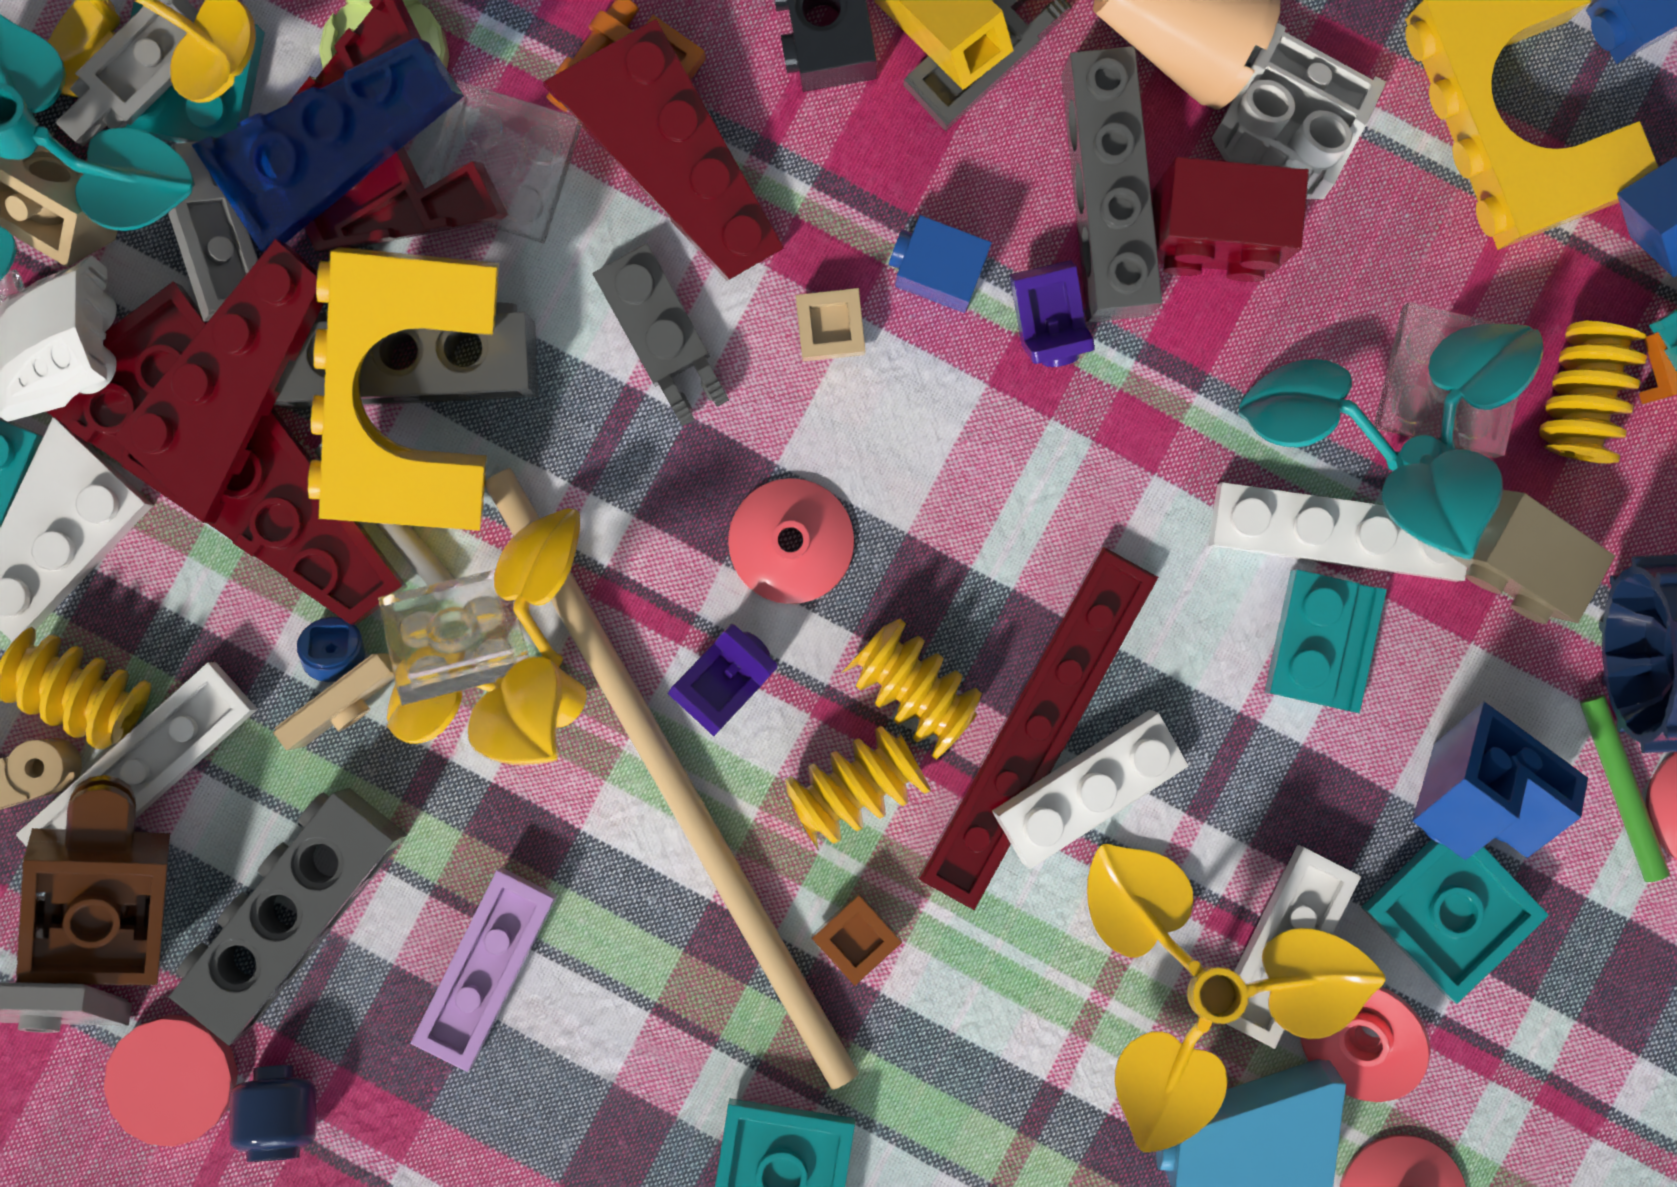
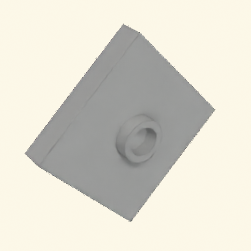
M0 983V1022L18 1023V1030L58 1033L60 1032L61 1024L129 1026L132 1003L128 1002V999L84 984Z

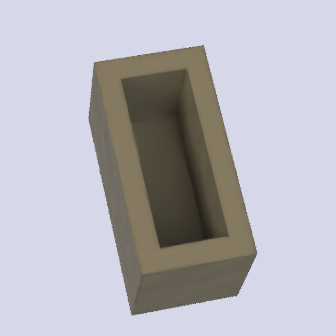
M1503 490L1499 506L1484 529L1472 559L1467 560L1448 554L1469 568L1465 575L1469 581L1496 594H1501L1502 591L1514 598L1510 606L1514 611L1541 624H1547L1550 617L1579 623L1615 558L1614 554L1527 494Z

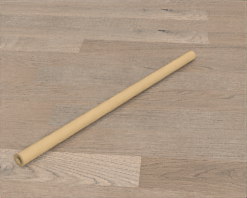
M511 468L505 469L485 481L488 493L513 536L530 523L540 519ZM570 571L563 586L551 600L553 606L830 1088L837 1089L845 1085L858 1075V1070Z

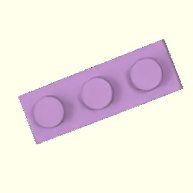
M502 867L496 870L410 1044L466 1072L472 1068L558 895Z

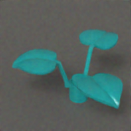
M0 14L1 158L24 159L33 154L38 145L44 146L72 170L83 173L75 188L76 200L80 208L93 222L112 230H136L150 225L170 212L192 193L195 182L186 162L169 145L149 133L132 128H112L100 131L91 139L87 152L88 161L74 156L56 141L47 128L40 127L32 113L48 109L60 96L66 78L64 63L50 43L39 35L14 24ZM1 226L0 281L9 272L17 253V244L14 237Z
M1518 324L1474 325L1460 329L1442 340L1430 356L1428 367L1433 384L1440 389L1450 391L1444 400L1440 437L1436 439L1428 435L1415 436L1404 443L1400 452L1395 451L1355 402L1345 399L1353 384L1351 374L1346 368L1328 360L1304 359L1291 362L1271 371L1261 378L1245 395L1239 405L1238 413L1266 441L1279 446L1295 448L1309 446L1324 439L1338 426L1340 413L1347 414L1384 456L1389 470L1393 471L1386 478L1382 489V500L1390 518L1419 541L1445 553L1470 560L1476 552L1484 529L1499 506L1503 493V481L1499 468L1489 457L1471 450L1455 449L1453 432L1456 408L1459 402L1464 399L1476 409L1492 410L1507 404L1519 396L1531 383L1538 371L1544 351L1543 340L1538 329Z

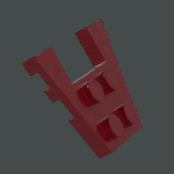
M370 0L369 3L373 8L355 30L348 28L334 45L337 53L316 78L311 76L307 78L260 137L315 251L330 253L338 247L357 248L498 221L509 216L483 163L471 161L425 189L371 81L373 74L423 44L403 0Z

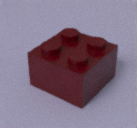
M1175 157L1153 188L1152 211L1158 264H1164L1163 272L1178 276H1196L1202 274V268L1227 270L1226 278L1234 281L1258 282L1265 280V274L1275 272L1302 249L1309 169Z

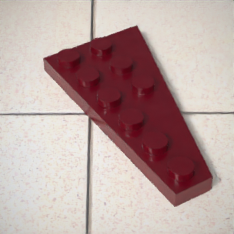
M172 281L104 332L106 333V339L103 340V346L110 350L116 358V371L110 383L96 393L83 394L79 392L71 398L65 407L46 412L67 426V429L102 450L122 464L124 469L196 517L113 438L208 322H203L200 309L183 286ZM272 408L269 416L262 415L246 447L251 450V453L240 475H232L220 500L225 505L216 524H207L231 539L232 543L252 557H257L286 577L288 582L350 625H358L408 586L360 522L319 519L320 499H309L308 496L309 468L312 458L274 408Z

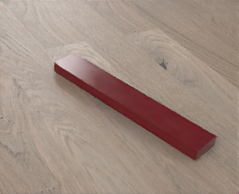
M1104 546L1100 547L919 873L918 879L975 910L1011 845L992 810L1051 773L1157 582L1158 576Z

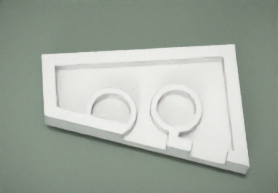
M54 417L0 527V631L12 642L31 626L36 630L154 506L89 443L67 429V426Z

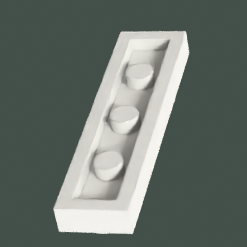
M1224 482L1217 484L1209 546L1455 582L1465 581L1466 566L1447 553L1435 549L1408 534L1390 518L1384 505Z
M216 662L207 663L23 827L16 836L27 847L32 828L66 829L67 807L71 794L80 782L100 775L117 777L131 786L136 798V819L258 710L257 707Z

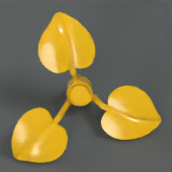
M76 0L62 16L51 34L48 43L58 52L66 71L62 95L77 97L70 90L71 86L79 78L75 73L116 34L114 30L120 24V16L115 12V7L110 0ZM135 0L187 33L176 46L170 63L171 82L174 89L184 98L196 103H204L216 99L233 85L235 77L241 74L248 64L255 46L256 29L250 11L239 0H205L194 22L159 0Z
M575 508L563 509L542 517L524 527L505 546L495 569V592L504 600H515L513 605L514 613L540 651L542 657L532 656L524 658L515 663L504 677H499L494 681L474 673H463L466 652L460 646L442 643L429 647L418 654L406 666L393 688L387 710L388 724L386 727L395 737L409 744H419L434 739L448 727L456 716L462 701L461 688L474 686L489 691L475 704L469 718L468 739L475 751L486 758L507 764H538L558 759L556 727H565L580 715L586 703L587 691L582 683L559 668L563 657L551 648L530 615L529 605L540 606L548 603L559 592L566 581L574 561L579 538L580 512Z
M1112 844L1101 845L1093 857L1087 879V901L1093 926L1104 943L1119 954L1129 958H1137L1148 953L1158 940L1193 976L1188 985L1187 997L1191 1008L1198 1015V1019L1186 1034L1182 1044L1167 1032H1147L1130 1041L1122 1050L1117 1060L1114 1077L1116 1095L1129 1124L1135 1144L1142 1152L1164 1150L1188 1140L1204 1128L1222 1106L1227 1088L1225 1066L1213 1053L1194 1049L1198 1039L1205 1032L1209 1031L1212 1022L1226 1024L1235 1021L1244 1013L1248 1004V997L1270 991L1268 998L1269 1011L1279 1026L1297 1037L1321 1039L1341 1031L1351 1023L1369 998L1385 982L1386 978L1382 970L1359 948L1335 935L1307 928L1287 930L1276 935L1266 943L1262 951V964L1268 979L1245 984L1237 973L1229 969L1220 967L1203 968L1198 961L1194 960L1168 934V932H1173L1183 927L1192 913L1193 889L1184 871L1175 862L1163 855Z

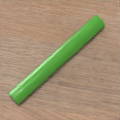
M1602 694L1586 698L1579 703L1645 882L1665 879L1671 874L1606 696Z

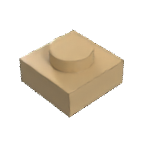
M859 288L795 295L803 362L865 355Z

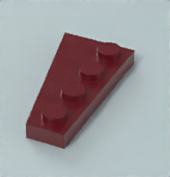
M657 19L543 81V86L550 94L571 112L582 124V128L628 173V177L645 195H649L671 219L676 228L726 281L784 249Z
M277 239L267 248L113 437L202 523L216 524L225 505L220 500L232 475H240L251 453V450L246 447L262 415L269 416L280 394L275 388L288 362L296 361L324 302H318L317 300L318 272L288 244Z

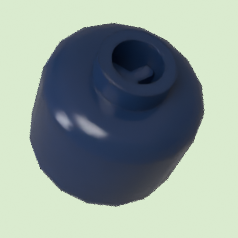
M293 1065L253 1068V1081L240 1083L232 1089L230 1093L229 1140L235 1150L246 1152V1162L300 1158V1148L308 1146L316 1138V1088L308 1079L293 1078Z

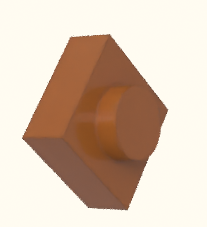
M859 892L812 934L811 938L854 986L902 943L898 934Z

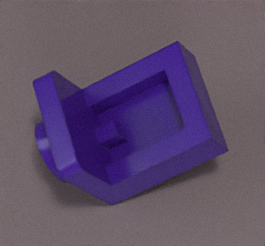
M1071 260L1009 274L1021 346L1032 363H1042V365L1047 367L1065 366L1077 361L1079 354L1095 350L1093 335L1086 328L1077 267Z
M730 624L715 643L671 687L667 694L711 735L715 736L778 668V665L770 658L768 648L757 636L750 632H742L736 625Z

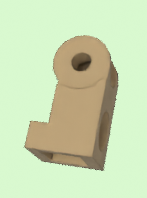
M61 738L30 740L16 746L8 757L1 758L0 810L66 790L79 778L81 773L82 761L77 748L69 741Z

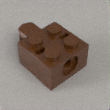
M100 775L80 782L69 800L66 829L32 828L23 858L16 983L158 985L170 833L134 832L136 798L131 786L123 780L113 776ZM40 892H45V896H39Z

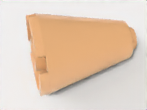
M1094 0L1093 11L1199 104L1206 105L1214 110H1220L1238 95L1253 75L1255 70L1246 66L1245 63L1254 46L1257 45L1267 50L1280 15L1281 0Z

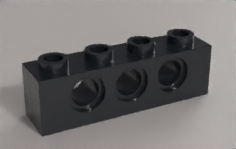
M774 0L776 12L789 10L792 33L781 35L787 74L799 72L803 92L876 79L877 60L866 0ZM820 5L830 6L839 14L838 18L827 26L813 25L805 17L812 8Z

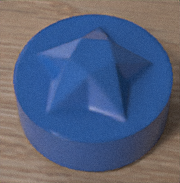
M327 617L314 621L301 632L297 641V653L304 671L318 681L336 682L364 661L365 647L359 629L356 625H350L340 617Z

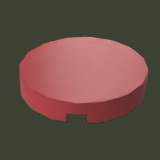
M169 1014L140 1024L117 1043L106 1063L104 1092L110 1113L125 1132L147 1144L174 1147L197 1140L221 1120L224 1113L230 1107V1093L237 1086L238 1070L231 1047L191 1016Z

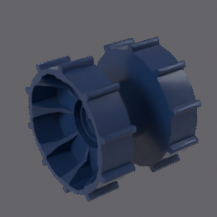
M1677 554L1632 556L1631 567L1623 570L1620 575L1610 576L1611 590L1606 602L1603 621H1599V630L1602 631L1604 670L1601 683L1607 687L1612 708L1618 719V732H1626L1632 739L1638 741L1642 753L1677 752Z

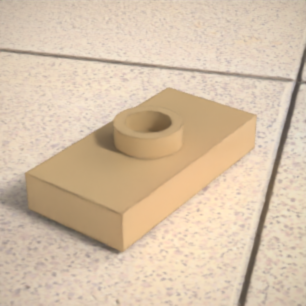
M373 653L277 725L273 734L287 751L305 747L333 725L338 732L343 731L370 711L365 701L401 675L404 670L393 654Z

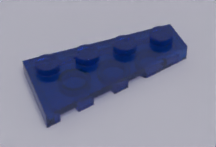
M415 38L345 71L344 78L323 88H309L293 96V102L268 114L257 113L238 122V128L219 137L209 136L192 144V147L260 251H266L275 239L284 243L289 241L462 99L464 95L429 42Z

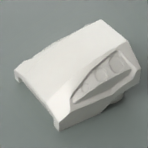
M1277 23L1267 50L1260 47L1250 68L1255 70L1253 75L1233 99L1212 140L1226 162L1309 169L1306 199H1324L1334 186L1350 153L1365 129L1386 81L1376 76L1373 80L1284 32L1286 27Z
M88 256L74 267L42 278L19 293L9 295L0 304V417L7 422L65 407L71 398L79 392L83 394L96 393L105 388L112 380L116 371V358L110 350L103 346V340L106 339V333L104 332L112 325L115 319L117 307L114 299L104 291L106 283L103 280L107 279V267L95 257Z

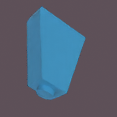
M1316 1059L1226 1089L1222 1106L1204 1128L1176 1146L1156 1151L1158 1170H1165L1171 1187H1333L1346 1083L1330 1060Z

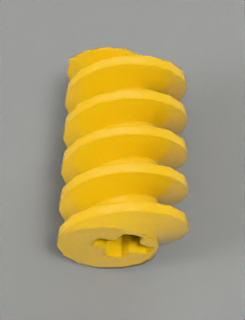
M1585 320L1575 322L1567 327L1565 339L1573 346L1560 351L1559 363L1568 371L1554 375L1552 387L1561 396L1552 397L1546 403V412L1556 420L1541 424L1539 429V436L1551 444L1544 447L1546 450L1579 461L1619 463L1621 456L1606 448L1604 442L1608 439L1626 438L1627 430L1610 420L1612 415L1630 414L1633 412L1634 405L1617 397L1619 390L1639 389L1640 380L1623 371L1625 366L1646 363L1647 355L1630 347L1631 341L1646 339L1645 333L1626 326L1601 321Z
M899 618L883 626L841 673L860 665L862 671L856 683V687L862 691L877 682L882 686L875 704L881 708L898 700L900 706L893 720L897 725L914 717L918 718L919 723L913 739L918 743L935 734L938 740L931 756L937 760L976 718L977 713L975 710L982 693L974 687L957 695L956 693L963 677L957 670L938 678L937 675L944 660L940 654L936 653L922 661L918 660L925 641L920 636H916L901 644L899 640L906 623Z
M32 626L23 631L3 654L0 660V701L4 703L17 702L19 709L28 715L40 713V718L50 726H60L63 724L64 731L73 738H82L86 735V741L95 749H105L113 744H117L129 734L137 724L150 696L152 686L146 680L140 681L130 693L125 691L129 673L124 669H118L107 681L103 680L107 664L100 657L94 658L84 669H81L84 651L79 646H72L61 658L57 657L62 641L55 634L48 635L38 646H35L36 630Z
M884 727L876 728L877 749L874 751L861 739L852 741L855 761L852 763L837 751L830 753L833 772L830 775H827L816 764H810L808 766L810 786L806 788L791 775L785 778L789 799L807 834L818 850L817 832L822 833L834 844L841 840L839 824L841 819L856 831L863 829L861 809L863 807H866L879 819L885 817L884 796L886 794L902 807L908 804L906 783L911 782L924 794L931 791L900 731V736L895 738Z

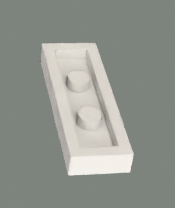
M1149 709L992 810L1021 862L1031 869L1189 766L1160 714Z
M1297 845L1234 972L1243 979L1245 984L1268 979L1262 964L1263 948L1269 940L1287 930L1307 928L1333 934L1361 876ZM1270 991L1255 994L1253 997H1248V1004L1244 1013L1235 1021L1226 1024L1275 1049L1285 1029L1279 1026L1270 1014L1268 1007Z

